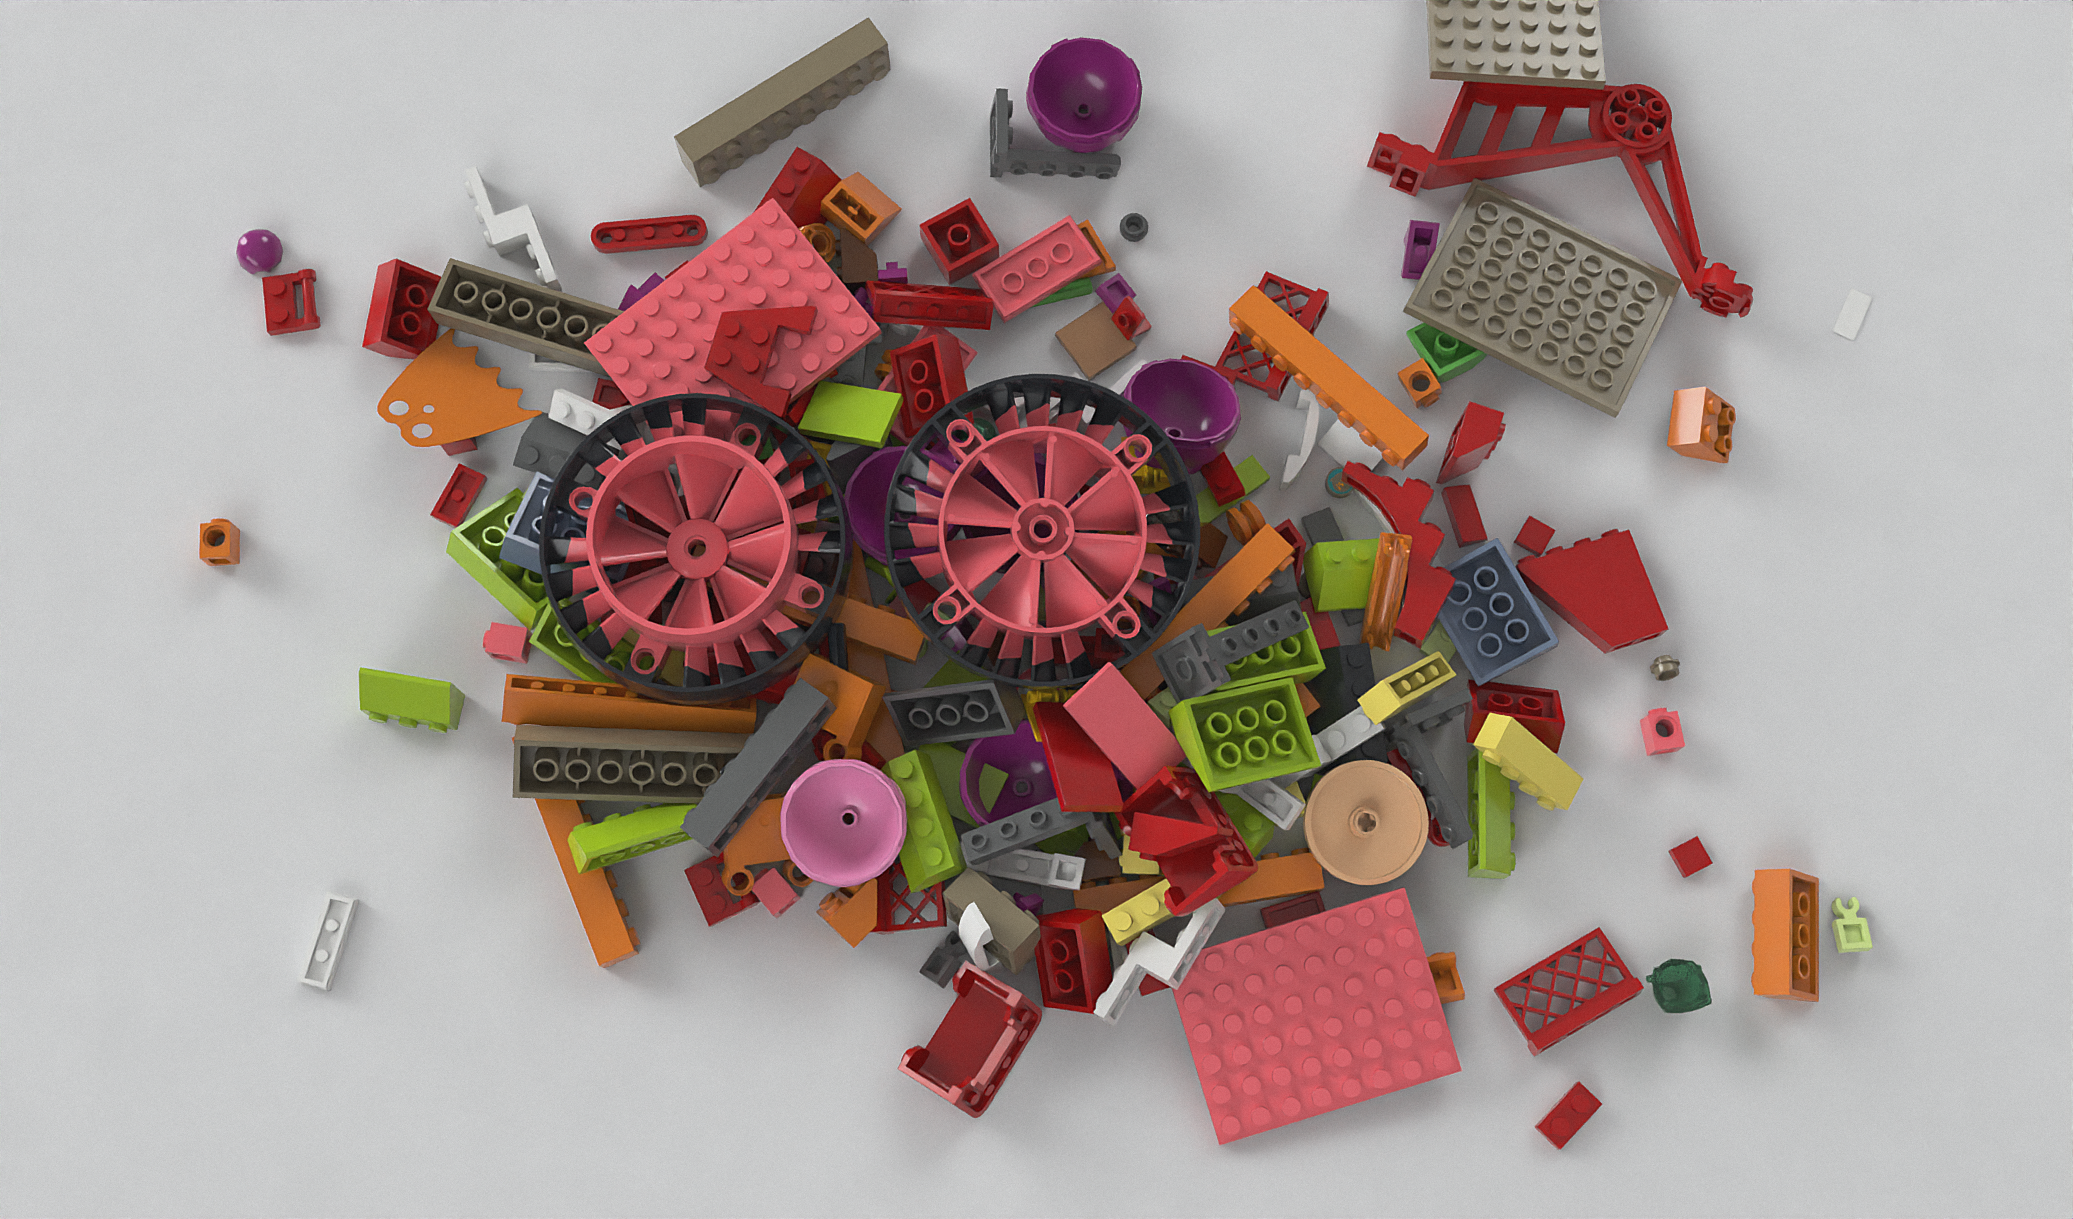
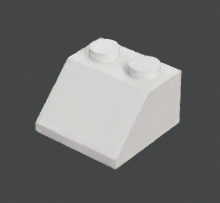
M1339 419L1317 444L1340 467H1345L1347 461L1354 464L1359 462L1368 466L1371 472H1373L1385 461L1381 455L1382 452L1375 446L1369 447L1361 440L1359 432L1352 426L1347 428Z

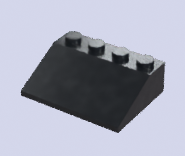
M1369 643L1319 650L1326 669L1312 680L1303 682L1321 706L1306 718L1311 735H1317L1360 707L1361 705L1357 700L1375 686ZM1383 730L1315 774L1325 775L1339 765L1358 760H1374L1387 763Z

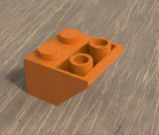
M856 172L841 180L821 201L820 214L839 230L846 228L865 245L869 246L901 212L902 208L860 172Z
M1707 387L1675 390L1667 446L1681 456L1728 463L1729 452L1732 450L1733 445L1731 436L1733 424L1736 421L1735 408Z
M875 878L859 885L840 887L835 893L830 892L820 901V908L816 911L853 948L869 934L877 923V880Z

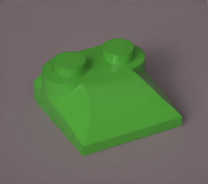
M1422 323L1406 332L1420 358H1424L1439 383L1447 382L1469 371L1487 356L1486 353L1426 323Z

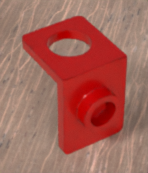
M1130 296L1124 298L1110 318L1127 341L1149 331L1152 327L1144 313Z

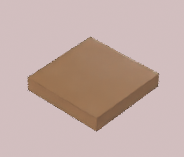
M1104 302L1099 303L1055 333V337L1088 381L1134 352L1137 348L1132 339L1127 341L1110 319L1113 314Z

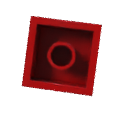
M971 198L919 224L921 240L949 285L999 258V243Z

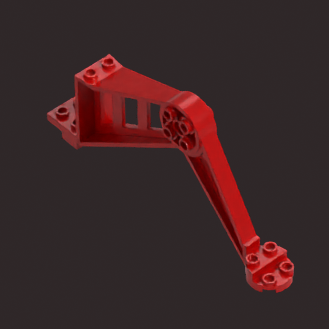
M1464 81L1434 153L1428 151L1422 145H1412L1404 142L1394 134H1384L1381 132L1378 134L1367 167L1392 176L1389 187L1416 197L1419 188L1432 190L1471 183L1474 178L1482 181L1615 156L1620 157L1689 296L1692 299H1699L1702 302L1700 308L1725 318H1727L1728 313H1738L1740 318L1745 317L1749 314L1753 304V288L1744 283L1737 284L1733 282L1736 271L1730 270L1727 265L1718 262L1713 263L1711 268H1704L1708 258L1702 256L1671 128V108L1665 97L1652 87L1643 84H1628L1624 86L1605 85L1604 89ZM1473 103L1497 106L1478 154L1451 158ZM1515 107H1546L1530 147L1498 151ZM1565 108H1589L1588 128L1592 138L1551 144ZM1661 160L1677 228L1645 165Z

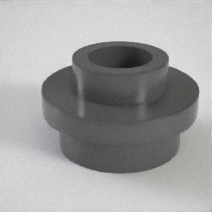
M1138 213L1128 214L1120 222V233L1128 241H1140L1148 233V222ZM1135 225L1139 230L1132 232L1129 230V227Z

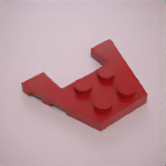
M798 306L722 312L704 366L705 370L737 392L739 391L750 398L760 407L765 408L784 420L792 394L787 390L763 385L780 329L811 335L818 313L817 307Z

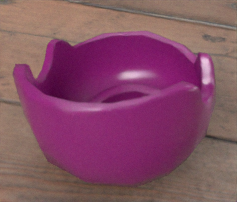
M254 229L243 234L238 240L236 254L240 266L250 274L262 271L270 272L272 268L281 262L283 247L280 239L271 231Z

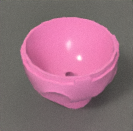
M854 759L822 761L808 768L796 779L785 795L780 812L781 838L791 860L800 868L802 873L813 880L837 887L859 885L881 875L892 865L902 849L908 820L905 798L895 781L868 763ZM845 813H852L855 820L852 824L844 821Z

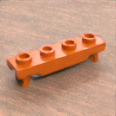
M1380 533L1358 643H1369L1371 650L1373 646L1381 648V650L1390 651L1407 575L1408 558L1412 543L1411 535Z

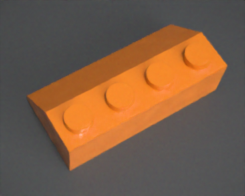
M1792 869L1755 870V879L1752 882V891L1755 896L1754 910L1752 912L1754 941L1751 947L1754 957V972L1751 976L1754 995L1774 999L1819 1002V878Z

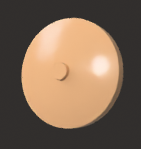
M1358 760L1333 768L1315 784L1304 808L1303 830L1311 854L1328 873L1340 880L1353 884L1377 885L1399 877L1417 861L1425 846L1428 835V812L1420 790L1405 773L1379 761Z

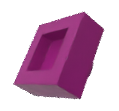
M1120 273L1105 281L1095 290L1112 313L1117 310L1125 297L1130 296L1134 299L1137 296Z

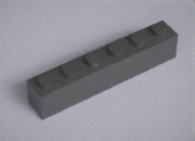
M801 678L796 684L791 685L786 690L784 699L776 709H772L766 715L764 723L759 730L748 737L744 748L738 756L727 763L724 773L717 782L711 784L706 789L704 798L696 808L691 809L686 814L684 823L680 828L718 857L837 709L831 700Z

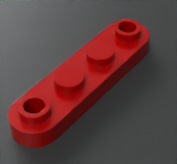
M698 215L603 222L597 224L591 231L593 246L597 251L604 254L697 246L702 244L708 236L706 223ZM691 230H698L696 235H689ZM606 237L612 238L609 243L602 242Z

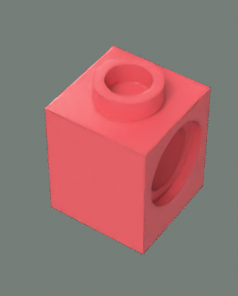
M492 622L490 630H486L484 634L483 648H486L485 652L491 658L527 664L531 649L529 640L532 633L525 627Z
M1667 708L1652 709L1648 711L1649 715L1640 720L1647 756L1677 752L1685 747L1678 711L1667 712ZM1656 724H1661L1666 728L1667 737H1662L1657 733Z
M774 867L770 870L765 868L754 877L752 891L776 918L801 899Z

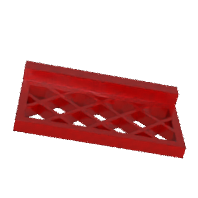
M1266 271L1257 288L1265 294L1264 290L1269 282L1280 286L1282 294L1270 297L1269 299L1274 303L1285 300L1289 311L1286 313L1310 334L1314 335L1329 306V292L1320 288L1314 291ZM1299 294L1309 298L1304 306L1293 309L1289 299ZM1234 330L1215 367L1236 374L1237 381L1266 392L1268 398L1279 402L1292 375L1287 370L1281 371L1275 364L1271 368L1270 364L1273 363L1272 357L1268 358L1265 351L1262 353L1263 360L1248 364L1244 353L1254 350L1255 347L1252 344L1241 347L1239 342L1241 334ZM1239 354L1244 364L1243 367L1234 370L1224 366L1228 358ZM1266 365L1269 375L1265 382L1254 379L1251 370Z
M866 280L865 289L873 307L872 319L874 322L980 330L991 329L994 301L992 298H985L981 289Z
M894 861L881 875L874 877L877 880V923L870 931L871 933L885 935L901 931L947 927V912L943 896L945 880L934 884L929 892L926 889L920 890L925 897L914 909L905 901L911 892L909 884L900 895L893 889V881L899 873L906 878L901 861L899 864ZM929 901L937 907V920L927 921L920 914ZM902 904L912 914L904 924L895 925V911ZM916 918L920 921L913 923Z
M1600 927L1497 986L1494 988V992L1528 1042L1527 1047L1535 1057L1637 997L1644 987L1637 977L1634 979ZM1597 938L1604 948L1602 959L1585 955L1586 943ZM1581 947L1580 953L1574 952V950ZM1607 954L1612 961L1606 960ZM1564 956L1578 958L1576 974L1558 970L1560 958ZM1583 960L1601 964L1598 979L1580 975ZM1555 962L1554 968L1547 967ZM1605 965L1617 968L1624 979L1616 984L1602 981ZM1543 971L1553 974L1550 989L1532 985L1533 976L1536 972ZM1557 975L1574 979L1572 995L1554 991ZM1529 977L1528 984L1521 982ZM1582 981L1596 985L1595 996L1591 999L1577 997L1578 982ZM1513 986L1526 989L1523 1005L1511 1002L1504 991ZM1601 986L1608 988L1600 993ZM1530 990L1548 995L1545 1010L1527 1006ZM1552 996L1570 1000L1567 1013L1561 1015L1549 1012ZM1574 1002L1582 1003L1573 1009ZM1516 1009L1522 1010L1521 1017ZM1526 1012L1544 1016L1542 1027L1533 1033L1530 1032L1524 1023ZM1548 1017L1555 1019L1547 1024Z

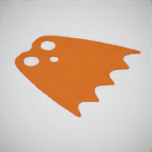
M452 328L435 340L406 367L384 393L377 406L378 414L386 422L396 424L401 429V437L411 446L415 447L437 446L480 436L542 414V411L520 408L518 400L523 393V389L500 387L496 381L501 368H483L475 363V357L479 350L478 346H455L452 342L455 329ZM395 401H403L408 404L409 409L403 415H394L389 411V406ZM426 405H431L434 407V411L426 413L423 408ZM418 424H427L432 428V433L426 438H418L414 436L412 429Z

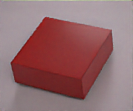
M1529 516L1513 543L1540 557L1556 530Z
M1698 836L1668 851L1683 878L1713 864Z

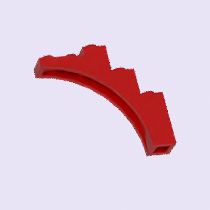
M1347 461L1342 470L1341 481L1361 492L1371 501L1391 525L1394 534L1411 535L1412 537L1406 575V596L1393 635L1421 649L1451 594L1456 578L1452 577V573L1440 566L1435 568L1431 566L1443 545L1445 534L1441 532L1442 530L1435 524L1425 522L1424 524L1421 522L1433 500L1434 490L1431 489L1427 482L1421 479L1413 480L1409 477L1406 478L1401 487L1396 480L1389 476L1383 475L1380 477L1372 473L1371 469L1362 463L1356 462L1354 464Z

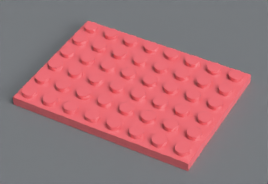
M772 198L585 341L584 344L633 406L664 396L703 393L732 397L760 407L739 391L737 392L708 373L704 368L722 312L798 306L817 307L818 313L811 335L780 329L763 385L791 392L792 396L789 404L882 332ZM706 409L704 436L729 442L741 414ZM682 411L670 413L674 436H685ZM750 435L744 436V437L742 438L741 442H742L744 439H746L748 436H750Z
M1404 887L1202 948L1178 990L1172 988L1219 1145L1462 1071Z

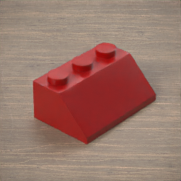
M796 147L755 211L773 198L797 228L814 223L825 225L828 220L820 214L821 201L842 179L821 159Z
M397 258L378 265L362 347L387 357L415 360L436 340L439 324L435 322L429 313L428 307L441 280V276Z
M935 334L889 351L897 393L901 394L904 400L900 410L906 438H914L924 424L941 408L958 396L968 392L958 337ZM972 411L964 415L973 425Z
M1469 401L1452 430L1436 480L1437 484L1442 485L1478 468L1483 459H1489L1498 441H1501L1506 428V424L1501 423L1504 412Z
M1468 679L1467 688L1473 699L1465 705L1464 730L1466 743L1474 744L1489 713L1513 717L1553 753L1558 754L1565 727L1558 690L1487 682L1478 687L1475 680Z
M1075 908L1035 916L1039 920L1041 938L1034 950L1044 1007L1094 1014L1098 998L1107 991L1113 981L1102 911Z

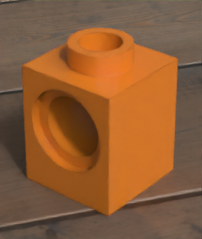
M1424 358L1397 373L1398 380L1416 408L1422 405L1424 408L1429 407L1440 399L1438 395L1442 394V388ZM1418 380H1426L1430 384L1428 389L1422 392L1416 391L1413 385Z
M223 518L212 519L211 523H200L199 558L209 566L240 564V529L228 519ZM221 536H225L224 542L219 546H215L216 540Z

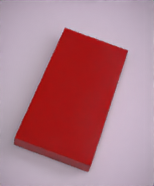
M1036 702L1033 712L1061 812H1120L1124 804L1109 758L1063 707L1065 703Z

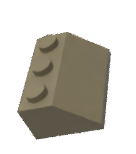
M968 867L943 892L948 918L959 927L961 917L967 906L975 902L990 927L993 940L984 944L983 948L1017 976L1022 971L1041 938L1039 920L1030 911L1025 910L1023 912L1016 906L1013 897L1006 891L1000 893L992 886L991 879L981 871L976 873L972 868Z

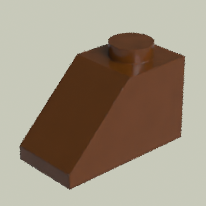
M1088 837V842H1084L1074 855V857L1086 859L1081 884L1104 882L1119 878L1121 875L1118 857L1110 859L1105 850L1099 851L1094 838Z

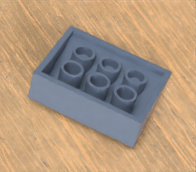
M536 471L505 535L499 556L503 560L542 574L539 559L541 519L546 499L555 480L554 478ZM582 499L578 506L579 509H588L592 505L593 499ZM619 504L616 508V516L629 521L625 506ZM559 510L552 536L586 538L587 522ZM587 560L551 565V573L589 566L590 563ZM631 562L604 566L611 584L624 580ZM596 586L585 592L593 594L599 591V588Z
M1498 538L1443 567L1452 573V577L1456 578V581L1438 618L1478 687L1558 647L1559 640Z

